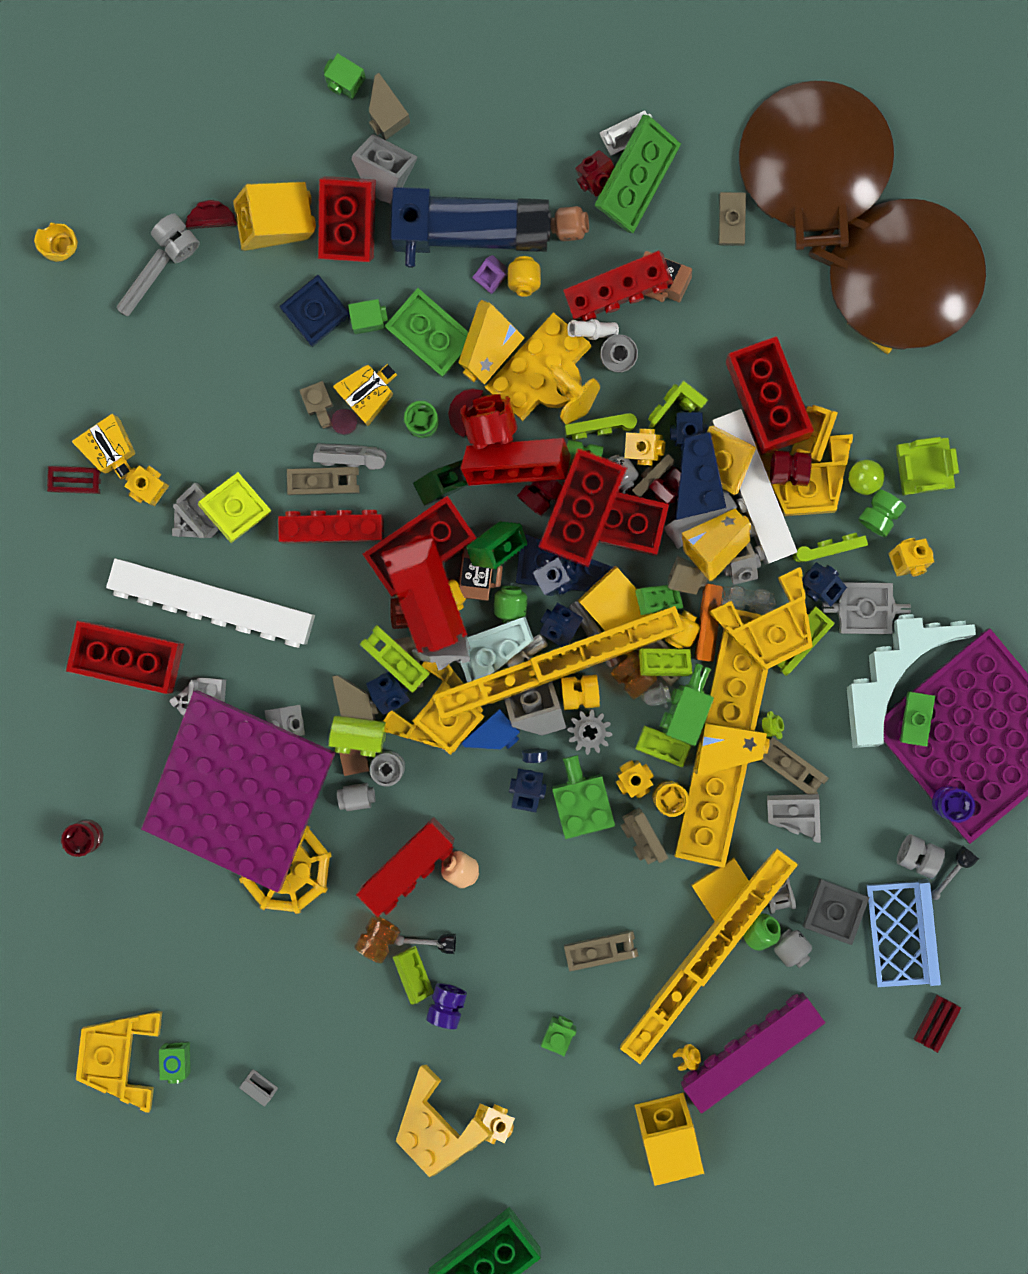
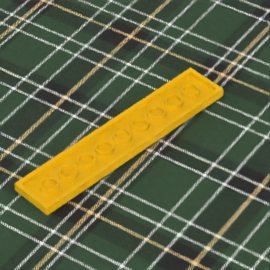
M736 609L743 624L762 616ZM725 629L722 634L709 696L714 697L705 723L755 731L768 669L765 670ZM696 753L688 789L689 804L683 812L674 857L725 868L748 763L701 776L694 773L697 759Z

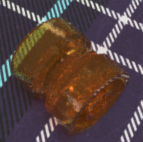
M632 652L610 672V675L619 684L624 683V690L633 700L644 693L658 679L656 676H641L639 657L635 652Z
M372 915L365 927L367 933L361 934L354 947L368 959L377 963H383L389 953L388 945L395 943L401 931L386 919Z

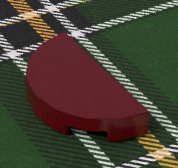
M207 200L200 202L186 217V229L237 226L232 211L219 201Z
M464 390L456 395L450 404L448 412L450 425L455 433L462 438H465L466 431L460 409L465 404L467 408L472 406V400L481 397L483 390Z

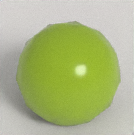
M865 459L858 461L852 466L848 480L854 491L862 495H869L878 491L883 486L885 474L883 468L877 462Z

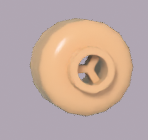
M454 851L442 861L441 874L446 881L454 886L466 888L473 885L478 879L479 865L475 859L464 852Z

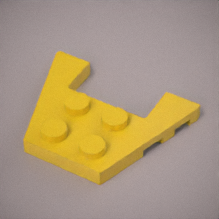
M853 434L829 437L830 462L812 463L808 486H794L791 481H788L786 485L771 484L783 516L836 512ZM755 442L756 448L758 450V453L760 455V458L762 460V463L764 465V468L770 481V468L773 452L761 456L757 443Z
M801 567L778 577L789 602L754 620L743 624L732 601L709 611L711 616L765 670L813 647L809 617L806 611L805 589H803Z
M423 662L422 666L443 681L434 695L446 682L452 688L464 684L450 665H447L442 670H438L436 662ZM482 707L476 708L478 711L482 713ZM393 710L383 720V722H386V733L388 732L443 749L415 723H410Z
M162 1011L83 1027L81 1029L76 1080L103 1093L107 1092L120 1098V1101L126 1104L131 1103L139 1107L140 1110L149 1113L152 1108L154 1087L128 1084L133 1034L158 1037L161 1029Z
M421 1065L396 1142L429 1177H432L453 1164L467 1152L476 1148L484 1140H488L494 1133L477 1117L471 1120L460 1136L428 1103L427 1100L439 1085L441 1079L427 1065Z

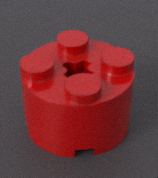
M500 394L482 396L472 400L473 405L469 408L465 404L460 409L467 439L474 449H482L488 446V444L497 442L499 444H507L513 440L512 435L517 431V423L511 400L508 396L505 399H501Z

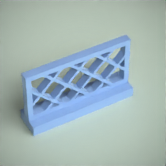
M918 879V881L867 885L868 897H870L868 903L877 987L930 984V986L941 985L929 880ZM914 888L915 898L909 905L897 897L902 889ZM891 889H897L894 894L890 891ZM884 890L891 897L881 907L874 901L873 891ZM894 899L905 907L897 919L885 910ZM914 904H916V912L911 908ZM874 906L879 909L876 915ZM908 911L917 917V924L911 931L899 922ZM882 913L894 921L885 932L876 926V920ZM896 925H899L908 933L899 944L888 936ZM917 929H918V932H919V937L914 934V932H915ZM877 931L882 935V936L879 938V940H878V937H877ZM911 936L920 943V949L914 955L902 947ZM885 938L896 946L888 957L879 951V945ZM899 950L911 958L902 969L891 961ZM920 954L922 963L917 959ZM880 957L885 960L881 965H880ZM913 962H916L922 967L923 977L911 978L905 971ZM888 963L899 972L892 980H882L881 971ZM903 975V976L906 977L907 979H899V978Z

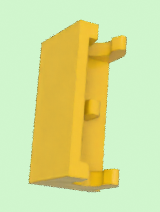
M812 405V407L807 406L806 411L814 432L809 439L793 444L790 455H794L795 452L811 453L812 462L818 463L823 457L838 412Z

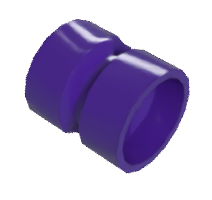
M944 786L939 788L933 795V809L937 815L945 819L960 823L968 820L974 813V798L963 789L954 786Z
M437 983L432 996L435 1003L430 1004L426 1020L438 1027L457 1029L461 1017L459 1009L464 1007L467 992L456 986Z

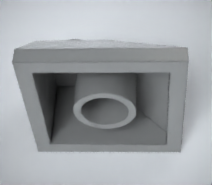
M372 134L352 155V161L360 178L376 179V198L389 204L392 203L393 187L403 188L417 160V156L375 134Z
M552 681L504 699L512 727L538 735H546L566 729Z

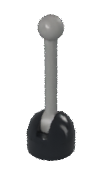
M962 846L956 854L957 866L937 890L931 891L932 899L938 900L941 896L940 893L962 867H972L979 858Z
M443 934L438 940L408 939L398 935L395 937L394 942L398 946L404 943L437 945L442 953L455 954L456 934Z

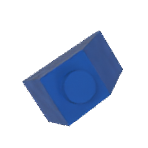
M498 709L464 739L461 744L469 748L502 749L506 746L509 749L519 740L517 735L520 731L518 728L512 727L510 719L501 709Z

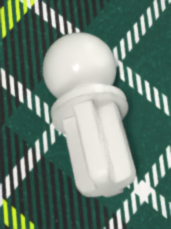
M535 636L533 638L534 641L508 661L506 665L512 667L523 663L525 657L528 660L533 658L534 654L547 647L548 643L544 636Z

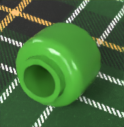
M512 585L502 586L501 590L495 593L493 612L496 617L502 619L504 624L525 617L527 614L528 597L521 587Z
M759 914L743 935V938L750 948L762 951L779 941L781 935L780 925L769 914Z

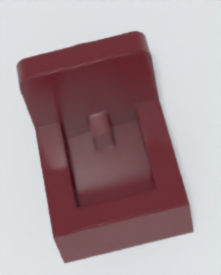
M672 467L664 478L655 479L649 486L654 491L655 498L660 502L667 504L678 502L677 495L681 474L679 468Z

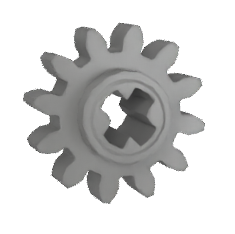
M593 709L589 711V716H585L583 711H579L581 719L577 720L572 717L571 721L575 724V727L567 728V731L574 733V736L568 739L569 742H578L575 747L577 751L582 746L585 747L586 755L590 753V748H594L597 753H600V744L608 746L607 741L604 740L605 736H612L611 732L605 730L611 723L608 721L601 722L604 718L603 713L594 717ZM587 725L591 728L596 727L597 732H594L595 736L593 738H589L588 735L583 736Z

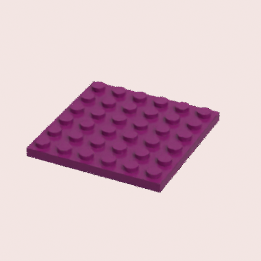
M987 628L911 691L935 696L927 747L900 742L907 695L886 712L884 719V743L931 800L935 792L944 786H954L963 789L974 798L975 810L968 820L960 823L950 821L969 844L1028 796V673L990 628Z
M195 690L192 693L141 830L278 893L282 889L336 752Z

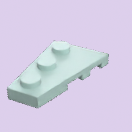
M526 617L467 637L470 645L468 650L470 661L466 663L460 661L467 682L495 673L534 641Z

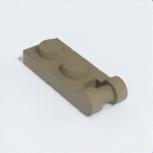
M359 468L287 469V495L359 494L360 488L357 485ZM339 476H346L347 485H339Z
M770 737L768 753L763 754L761 761L807 795L818 794L817 789L822 783L825 784L829 778L774 737ZM810 774L814 778L807 785L803 781L805 780L807 775Z
M627 930L613 935L565 944L564 949L569 972L638 957V950L634 947L633 939H635L634 931ZM623 942L624 950L617 952L616 944Z

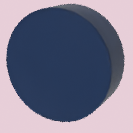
M535 748L522 751V761L525 763H541L548 759L547 749Z

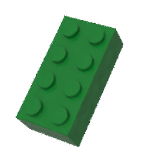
M508 1207L429 1268L428 1274H521L541 1259V1248L513 1210Z

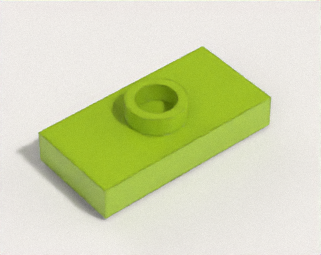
M641 648L639 650L641 676L692 675L690 649Z
M644 725L635 749L683 768L692 745Z
M416 946L409 947L393 956L411 1005L419 1003L434 993Z

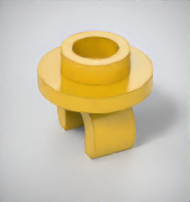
M692 1044L685 1045L684 1048L678 1049L673 1054V1058L682 1057L684 1059V1062L677 1067L678 1070L684 1071L688 1068L692 1071L698 1069L701 1055L699 1050Z

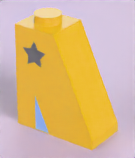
M481 300L477 305L458 363L465 369L462 373L474 383L477 380L486 384L523 341L524 337L492 304Z
M735 508L682 533L684 552L706 578L711 581L750 542V521Z
M704 723L700 734L694 773L703 776L762 760L763 754H767L769 750L770 740L766 738L767 733Z

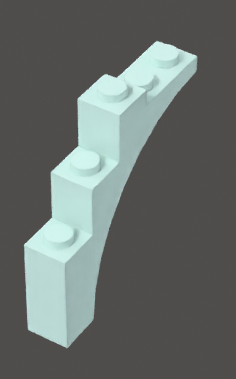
M913 614L898 616V619L892 624L894 650H892L891 646L878 647L875 652L869 655L872 683H869L867 678L856 679L854 684L847 687L853 748L876 747L884 744V719L887 704L895 685L905 670L918 657L932 648L948 642L973 637L976 635L975 624L966 625V621L951 622L950 626L941 627L940 623L925 624V628H923L922 618H914Z

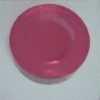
M349 409L337 410L331 419L333 429L341 435H349L357 428V417Z

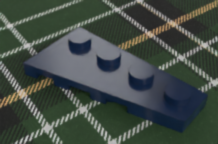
M525 534L527 546H524L519 551L516 583L539 586L533 572L543 567L545 560L553 556L557 558L560 556L539 549L542 540ZM591 559L588 567L572 562L577 570L575 576L578 581L572 584L573 588L571 590L587 592L613 567Z

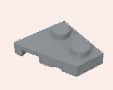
M819 794L767 795L768 823L777 827H784L797 835L800 832L812 837L814 842L821 843Z

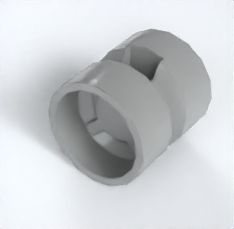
M175 213L160 220L152 229L151 236L161 247H165L166 254L174 263H180L197 250L200 242L190 230H185L186 225Z
M384 751L378 754L370 765L372 779L381 786L396 784L405 772L403 757L394 751Z
M909 834L899 849L896 861L898 865L910 870L916 868L917 873L932 879L941 868L945 850L932 843L925 845V840Z

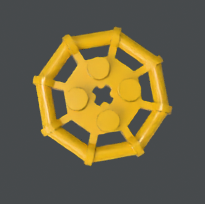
M307 825L292 861V866L290 867L291 873L287 874L282 889L278 892L280 894H290L292 901L271 899L275 891L270 889L267 896H265L254 881L243 876L239 878V882L243 883L259 903L260 909L290 911L299 914L304 907L319 895L327 892L329 861L332 855L313 834L310 826ZM304 839L317 855L311 857L301 845ZM319 861L317 880L311 877V866L313 862ZM306 883L313 886L311 890L298 899L297 890Z

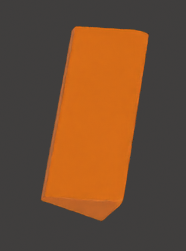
M706 584L703 589L699 617L700 632L697 635L695 660L714 661L719 623L711 616L709 611L721 606L722 586Z

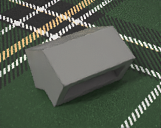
M254 1069L239 1087L264 1107L278 1089V1087ZM249 1079H253L255 1082H257L259 1085H261L263 1088L269 1091L270 1094H267L265 1091H263Z

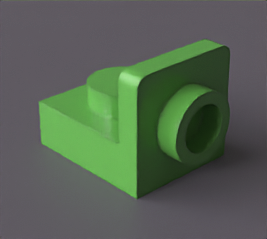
M552 1016L541 1047L565 1057L572 1037L577 1032L576 1026L573 1025L574 1022L563 1016H559V1019Z

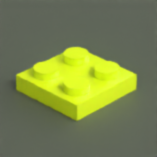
M239 472L198 502V506L230 543L242 536L271 512L270 508Z

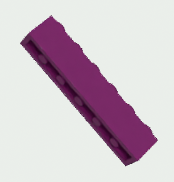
M804 993L791 996L786 1001L787 1005L780 1010L774 1009L769 1012L765 1017L766 1020L761 1024L750 1026L745 1031V1035L739 1040H731L725 1045V1050L720 1054L709 1056L701 1068L690 1070L684 1075V1080L681 1081L683 1090L701 1114L825 1024V1021Z

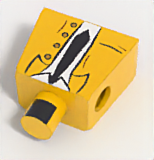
M388 364L377 373L369 365H366L336 383L333 387L361 420L369 426L392 398L393 393L387 384L397 374Z
M114 414L109 415L72 441L97 469L103 473H109L114 469L122 480L132 470L126 460L134 456L135 451L121 420Z

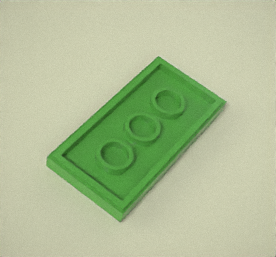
M642 115L594 206L628 233H634L681 143L649 115Z

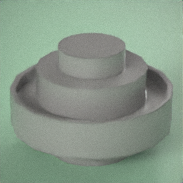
M617 334L611 336L603 342L600 348L602 364L612 372L621 373L629 370L635 365L638 358L636 343L626 335Z

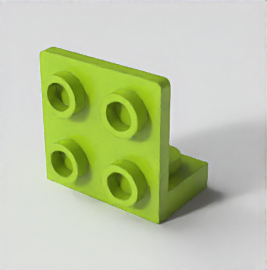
M685 381L680 386L674 384L663 399L666 401V404L664 406L658 404L650 414L648 420L651 423L647 428L653 429L676 399L680 402L678 404L679 407L686 413L699 412L708 399Z

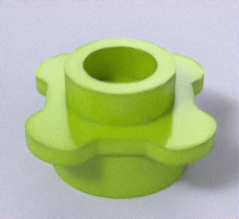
M769 711L767 717L762 719L763 731L767 733V737L776 736L778 740L782 739L784 722L779 715L776 716L772 711Z

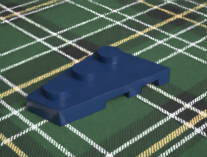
M705 432L683 438L681 474L675 514L676 520L726 508L711 433Z

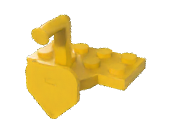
M554 312L485 386V389L491 395L500 394L501 399H505L508 396L511 400L514 415L521 421H524L535 407L541 403L550 408L564 407L560 413V418L567 425L584 417L590 411L600 390V385L596 379H591L582 386L581 374L575 365L592 347L590 342L584 337H570L567 332L568 324Z

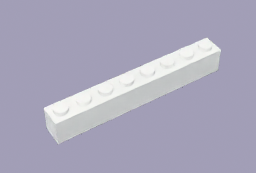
M115 558L106 588L114 590V596L128 599L129 595L138 597L137 602L152 606L153 602L163 604V610L177 613L178 609L185 610L188 617L201 620L202 616L212 618V624L226 627L227 623L234 624L237 631L250 634L251 630L261 632V638L275 641L276 637L285 639L284 644L299 648L300 644H307L315 618L313 614Z

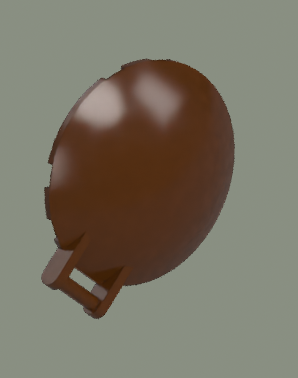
M830 81L797 83L783 88L767 98L749 119L743 131L739 149V168L746 191L750 193L757 206L766 215L787 224L788 227L794 228L795 250H804V247L829 245L848 247V223L864 212H867L877 202L890 179L894 162L893 138L887 121L880 110L866 96L855 89ZM838 230V234L804 237V232Z
M898 199L876 205L848 223V247L836 245L833 252L830 253L825 251L826 246H814L809 252L811 258L830 266L832 296L837 309L839 308L848 325L869 341L892 349L905 350L906 348L933 346L958 332L974 314L985 288V258L981 245L972 229L951 210L926 200ZM825 230L821 235H833L835 230Z

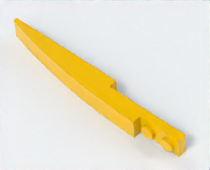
M676 606L533 657L529 661L435 694L433 699L442 721L684 631V627Z
M776 848L651 1001L649 1009L620 1045V1050L639 1064L643 1062L701 986L704 987L798 865L796 862Z

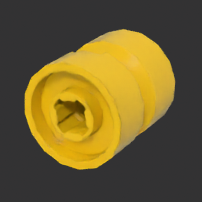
M597 674L583 675L580 680L575 676L561 678L564 710L578 709L580 705H583L585 708L600 707Z
M672 780L659 783L652 794L656 808L663 815L669 817H676L682 814L689 804V796L686 790Z

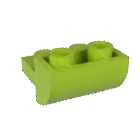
M334 716L329 746L335 747L334 752L350 754V749L361 750L360 755L376 757V752L382 753L383 742L386 740V722Z

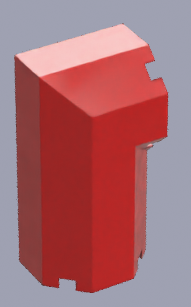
M428 535L381 552L418 653H423V647H428L429 652L453 645L459 641L457 637L459 634L464 638L467 632L432 536Z

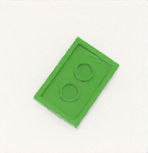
M419 288L413 292L384 326L385 329L442 378L459 360L468 335V331Z

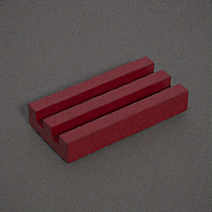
M48 466L47 492L100 494L101 471L97 468ZM54 472L93 474V478L54 477ZM54 482L93 484V488L54 487Z
M936 995L913 1039L938 1053L961 1007ZM943 1003L944 1006L941 1012L939 1013L938 1017L936 1018L933 1027L925 1040L923 1037L930 1023L932 1022L940 1004ZM950 1007H951L952 1009H951L950 1013L948 1014V1016H947V1018H946V1020H945V1022H944V1024H943V1026H942L940 1032L938 1033V1035H937V1037H936L934 1043H932V1041L934 1040V1038H935V1036H936V1034H937V1032H938V1030H939V1028H940L942 1022L944 1021V1019H945V1017H946V1015H947V1013H948V1011H949V1009H950Z

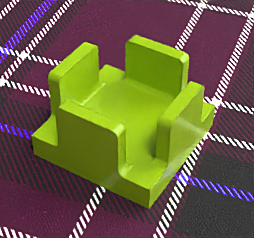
M928 438L896 445L902 496L955 488L954 475L959 474L956 448L950 449L949 438Z

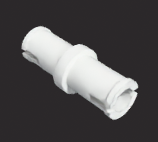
M590 319L589 321L571 320L568 323L567 332L570 337H587L590 340H596L617 335L619 327L616 322H599L597 319Z

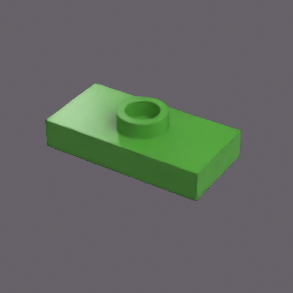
M668 585L635 590L641 615L654 614L676 606L677 610L683 608L680 592L668 588Z
M914 692L907 693L900 742L927 747L935 696Z

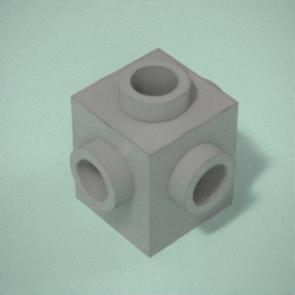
M750 542L723 569L725 576L730 575L733 585L758 579L757 568L761 567L758 553H754Z
M300 705L265 710L267 722L298 736L305 735Z

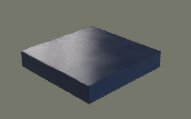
M319 275L315 276L279 306L312 347L350 317L349 311Z

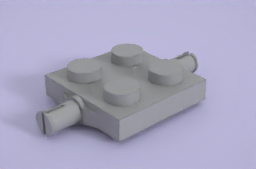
M843 582L847 588L839 597L838 603H834L831 606L832 609H822L823 613H838L839 633L892 634L895 614L911 613V610H901V608H911L910 603L895 604L893 583ZM824 602L822 603V607H830Z

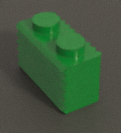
M499 521L470 543L466 549L472 566L497 570V567H500L501 564L507 562V559L517 554V551L527 546V540L520 523Z

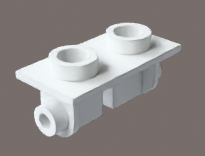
M644 110L599 133L610 156L625 149L642 115H649L652 118L650 113L647 114Z

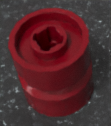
M774 450L770 468V483L786 485L788 481H791L794 486H808L811 476V453L795 452L791 456L788 451Z
M556 480L531 481L532 484L525 485L516 496L532 511L542 517L551 506L550 500H556L563 488Z
M93 820L79 821L64 830L61 837L62 847L71 856H85L100 847L103 842V830Z

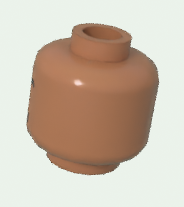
M578 206L557 209L555 218H551V232L553 234L556 233L560 241L583 239L585 233L589 232L587 212H583Z

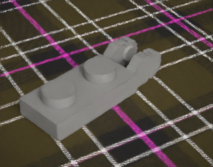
M318 443L313 453V462H320V464L325 466H331L335 463L346 464L348 467L366 465L370 470H378L385 466L387 452L383 448L378 449L377 447Z

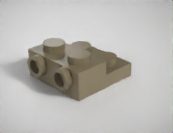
M640 807L622 816L625 823L621 824V827L627 838L633 837L637 845L633 849L640 861L645 859L649 865L656 860L661 863L668 859Z

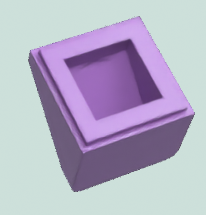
M491 255L485 259L472 278L490 294H493L507 278L508 268L495 256Z

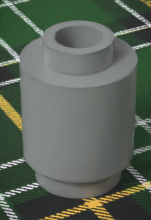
M368 783L343 786V789L337 790L339 809L354 811L371 808L372 803L376 802L374 787H369Z

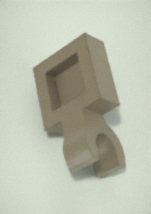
M321 381L299 390L308 414L316 413L323 429L333 426L326 410L333 407L324 382Z

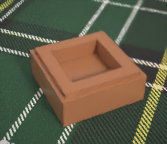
M350 749V754L339 753L344 776L370 771L367 756L360 755L361 750Z

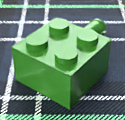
M696 663L689 684L685 686L679 685L678 689H673L669 699L672 706L669 713L664 712L660 722L664 734L696 746L714 697L704 694L705 691H703L711 671L710 668H703V665Z
M578 755L563 758L569 781L552 786L565 839L615 826L602 775L583 777Z

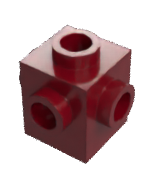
M598 150L593 155L586 157L581 164L575 167L579 176L576 179L577 183L584 192L589 191L595 197L601 194L615 168L612 160Z

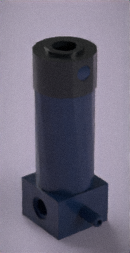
M393 187L391 241L395 252H405V266L408 268L415 267L416 253H430V246L547 252V242H550L551 229L549 199L518 198V200L435 197L431 196L430 189ZM410 219H416L414 222H408Z

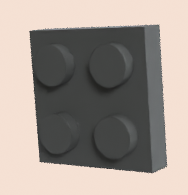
M819 879L802 926L852 945L870 897Z

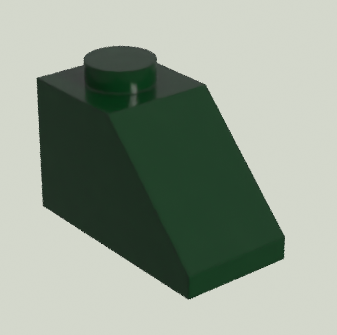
M463 459L432 470L413 482L424 506L468 486L461 471Z

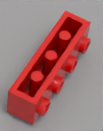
M656 251L566 288L563 291L573 319L589 321L590 319H596V314L605 311L608 314L619 310L620 305L628 301L630 304L642 301L644 299L643 295L650 292L654 294L662 293L669 289L668 285L673 284V280L663 253Z
M564 438L509 442L507 444L494 443L488 444V446L482 449H474L473 445H468L464 453L461 471L469 486L566 479L571 455Z
M338 510L336 515H326V511H311V516H301L300 511H286L285 516H278L279 542L283 544L380 542L384 539V516L377 514V510H362V515H352L351 510Z

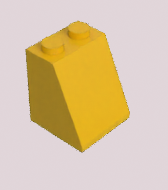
M306 182L246 184L233 200L242 251L307 240L316 229L315 217L311 216L310 210L311 193L307 190Z
M684 1093L634 1105L654 1186L704 1174L694 1126Z

